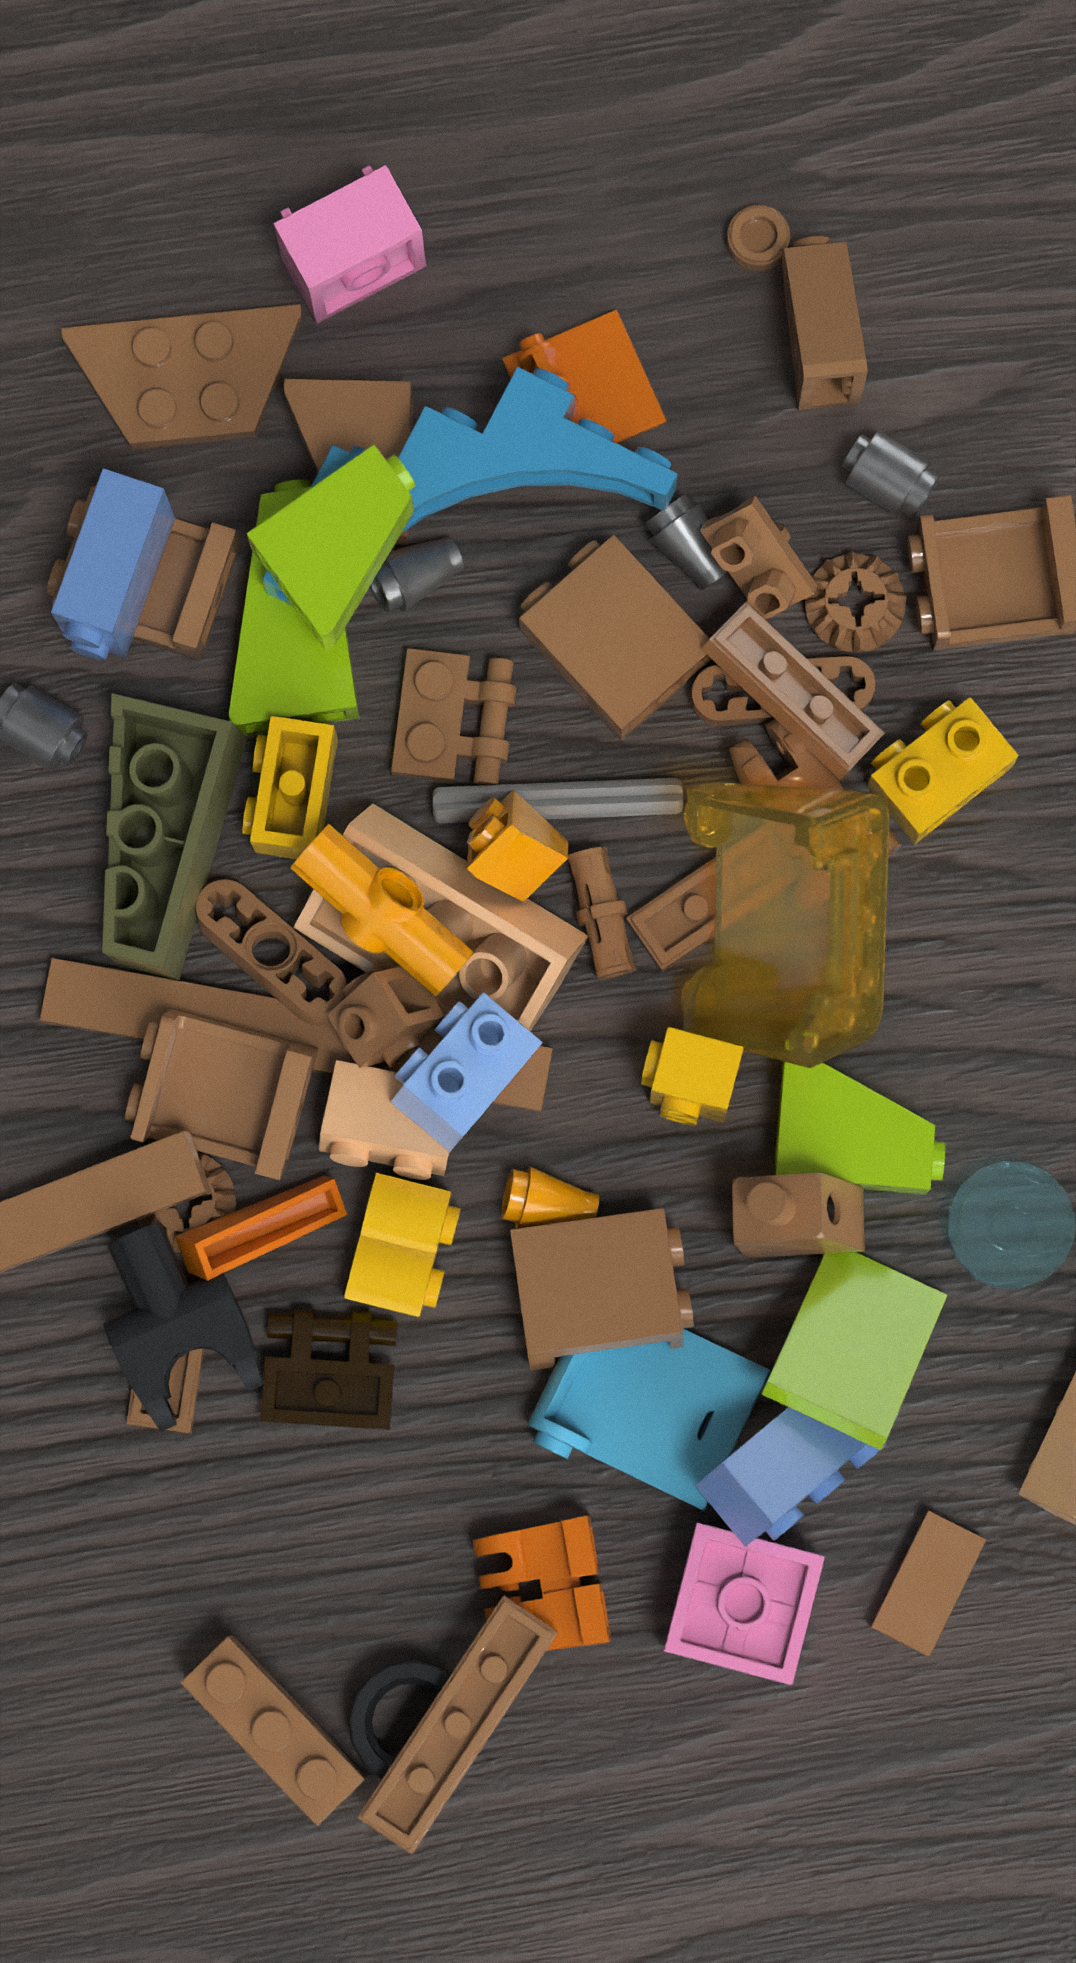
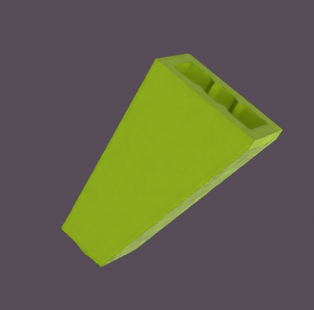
M299 479L281 482L274 486V492L261 494L256 526L307 492L312 486L311 481ZM252 551L229 708L230 721L235 724L244 736L268 733L271 716L322 724L360 719L347 628L345 627L337 643L325 651L293 606L266 593L262 579L267 570Z

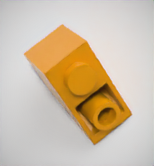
M512 790L501 802L495 797L488 800L469 821L468 825L473 830L469 833L467 840V870L476 878L522 902L568 859V840L515 790Z

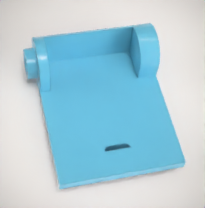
M683 1329V1348L670 1349L669 1342H659L560 1356L527 1425L538 1431L533 1443L561 1457L568 1459L574 1448L705 1511L708 1501L695 1485L732 1454L771 1370ZM706 1417H707V1420H706V1422H705V1424H704V1426H703V1428H702V1430H701V1432H700V1434H699V1431H700V1429H701V1427H702V1425H703V1423H704V1421H705V1419H706Z

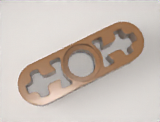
M851 656L807 659L833 684L837 683L839 673L849 672L852 682L862 683L864 689L855 691L853 703L862 712L868 708L875 691V677L865 662ZM713 665L704 669L693 683L691 695L693 710L703 722L709 725L722 727L767 724L775 719L756 700L755 703L758 710H746L748 697L730 699L725 711H716L713 701L703 700L702 694L711 692L713 681L717 680L725 681L727 691H745L719 665Z
M224 879L214 881L205 886L199 893L196 902L197 923L201 933L300 1020L311 1025L330 1023L327 1014L346 998L342 992L346 986V979L341 970L242 884ZM233 902L236 903L237 919L248 929L242 943H237L241 940L240 927L230 918L224 916L217 922L214 921V904L218 903L226 908ZM268 938L283 941L290 950L288 958L277 966H265L259 963L253 956V950L260 941ZM301 961L306 962L302 965V977L312 986L319 988L325 982L329 984L330 1000L328 1002L319 997L315 998L311 1003L306 1001V986L294 975ZM288 979H290L289 982H288V984H284V983H283V982L287 981Z

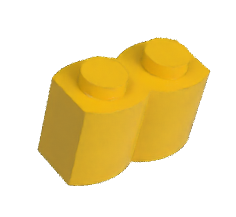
M376 1173L344 1298L417 1318L421 1317L423 1306L436 1308L445 1274L444 1270L433 1268L440 1243L452 1246L461 1208L449 1206L452 1192Z

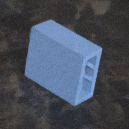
M104 468L102 469L51 611L63 633L62 635L72 641L71 650L99 661H106L108 653L126 658L176 519L164 488Z

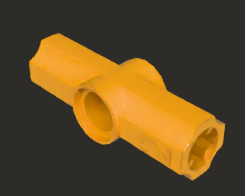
M330 824L319 833L290 867L341 913V926L354 943L372 953L386 952L435 997L474 954L468 946L424 908L423 894L411 878L394 868L384 867L379 869Z

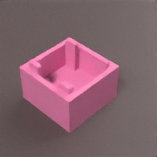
M368 165L361 169L362 178L293 214L289 208L280 211L282 219L273 223L281 259L316 324L426 267L422 229L386 165L375 171Z
M696 1523L663 1651L792 1685L825 1556L757 1538L745 1547L733 1532Z

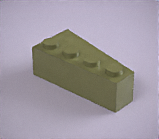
M111 693V717L114 720L113 747H109L111 803L110 811H107L106 835L109 837L108 869L105 870L102 953L119 966L179 981L197 920L196 902L199 893L207 885L247 738L231 721Z

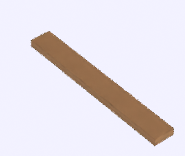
M51 959L40 1014V1021L42 1023L144 1041L150 1021L160 1023L162 1016L171 1008L318 1048L312 1072L333 1075L336 1060L356 1064L353 1057L344 1049L340 1036L331 1022L324 1025L305 1023L276 998L61 959ZM433 1027L418 1040L422 1046L421 1049L428 1055L443 1040V1037L434 1031L436 1027ZM540 1046L491 1104L542 1113L553 1048ZM385 1061L368 1067L398 1072L406 1062L395 1067H389Z

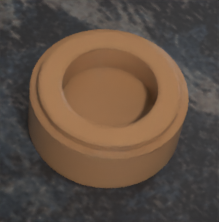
M753 205L739 211L730 222L727 234V247L732 259L742 268L754 272L767 271L777 266L782 261L784 248L789 247L790 230L785 218L777 210L764 205Z

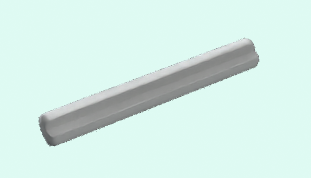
M678 778L438 787L434 789L432 795L433 816L435 821L440 824L467 823L488 800L495 797L501 802L512 790H515L545 819L678 814L683 809V785Z

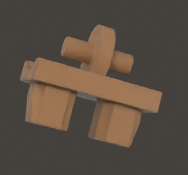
M756 495L747 499L730 512L719 517H713L703 523L700 532L711 546L712 556L722 570L728 571L746 596V602L765 620L815 593L817 588L816 582L788 543L791 534L784 524H775Z

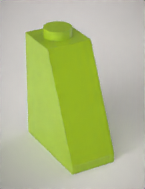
M375 445L369 447L246 533L253 552L325 651L337 643L414 512L412 495L409 493L410 490L416 487L413 478L396 455H392L385 460Z
M785 1049L782 1063L773 1175L824 1173L862 1186L863 1190L926 1195L931 1190V1180L942 1181L946 1146L945 1142L934 1141V1124L799 1049Z

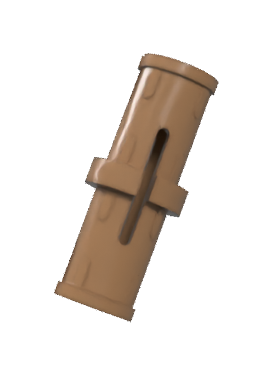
M594 847L570 854L567 860L575 881L581 910L576 912L579 926H585L597 980L621 977L637 971L623 917L628 912L625 901L618 900L611 874L607 847Z

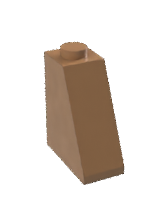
M812 236L799 239L794 242V247L784 248L781 265L798 411L860 404L868 369L847 241L831 243V238L826 236Z
M284 379V393L288 408L316 474L320 471L333 445L347 452L350 451L352 446H358L367 450L372 445H375L385 460L392 455L399 457L412 432L413 394L411 382ZM409 529L400 534L395 544H409Z

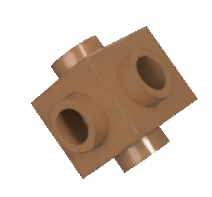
M401 966L378 972L370 971L357 977L343 989L342 992L346 998L327 1014V1017L340 1036L344 1049L353 1057L359 1068L385 1061L389 1067H395L406 1062L419 1047L422 1048L418 1040L446 1017L432 993Z

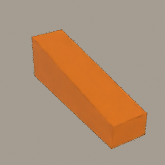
M324 1175L179 1234L175 1238L188 1273L208 1281L346 1216L347 1212L335 1179Z

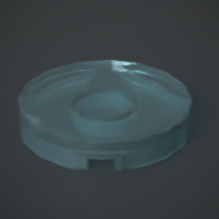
M1001 1161L978 1169L958 1187L947 1210L946 1236L955 1258L972 1278L996 1289L1020 1290L1046 1280L1065 1262L1074 1242L1075 1213L1067 1192L1050 1173L1027 1162Z

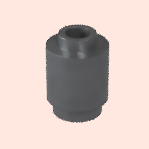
M880 430L874 435L872 440L861 434L842 464L843 468L851 472L846 485L897 516L901 511L912 519L921 509L940 475L928 469L930 464L928 460Z
M16 683L11 684L0 698V740L49 770H54L61 762L67 766L74 762L88 737V733L81 730L84 716L32 685L25 689Z

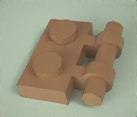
M407 648L391 769L392 776L455 784L458 759L476 761L474 784L498 785L501 763H507L510 743L504 740L508 708L514 707L517 687L511 684L514 662L503 658H490L486 681H468L471 662L469 655ZM465 704L483 706L479 737L461 736Z

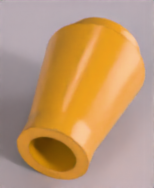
M528 1166L526 1172L512 1169L503 1195L501 1219L515 1222V1228L520 1229L596 1218L599 1194L584 1191L531 1166Z

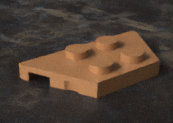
M301 304L67 327L61 328V333L66 347L72 353L97 396L114 419L116 426L130 448L136 450L256 438L267 412V402L272 390L277 387L285 366V357L296 330L299 331L303 315Z

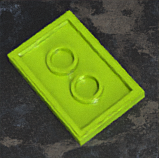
M857 1252L824 1254L762 1391V1395L881 1450L890 1434L948 1295Z

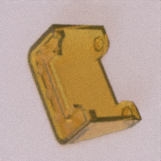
M706 782L688 789L684 822L688 828L690 838L697 845L716 847L714 962L698 970L694 976L688 979L683 987L681 994V1005L684 1010L683 1031L742 1046L745 1052L807 1068H812L865 1043L877 1030L884 1005L889 809L886 801L879 795L853 790Z

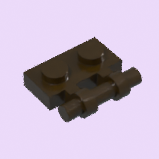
M295 1308L294 1314L269 1313L267 1337L292 1340L291 1358L265 1357L260 1421L267 1423L391 1430L395 1365L369 1362L371 1345L396 1346L398 1321L373 1319V1312L353 1311L352 1318L315 1315V1309ZM313 1341L350 1343L349 1362L312 1360Z

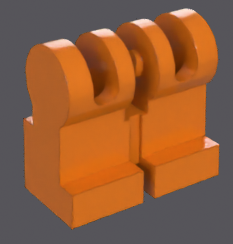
M582 1516L472 1540L475 1557L505 1552L511 1556L513 1561L512 1567L506 1572L479 1576L480 1589L499 1586L500 1590L513 1591L519 1590L518 1583L540 1579L543 1599L521 1602V1596L509 1599L558 1631V1634L546 1651L612 1641L602 1583L582 1587L580 1579L583 1576L600 1574L590 1516ZM496 1607L484 1609L486 1621Z

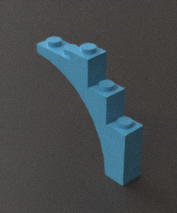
M517 367L483 434L475 430L478 425L473 419L455 409L444 407L442 412L439 413L427 406L424 407L398 457L416 484V487L409 491L413 499L414 512L402 533L426 516L470 497L520 486L571 485L618 493L665 511L677 489L678 474L669 470L671 462L653 450L637 447L636 451L633 452L612 442L614 439L613 433L596 422L583 418L580 419L578 424L570 421L575 412V395L567 391L569 385L549 371L536 368L533 374ZM333 445L311 488L366 449L352 446L350 451L347 452ZM267 571L262 579L266 593L292 606Z

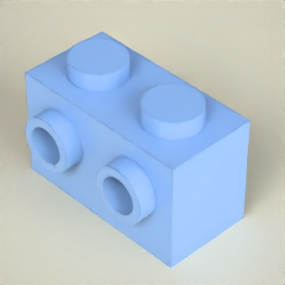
M484 992L470 1008H467L459 1001L434 1030L443 1037V1040L430 1055L419 1047L394 1076L403 1086L391 1103L449 1152H451L543 1043Z

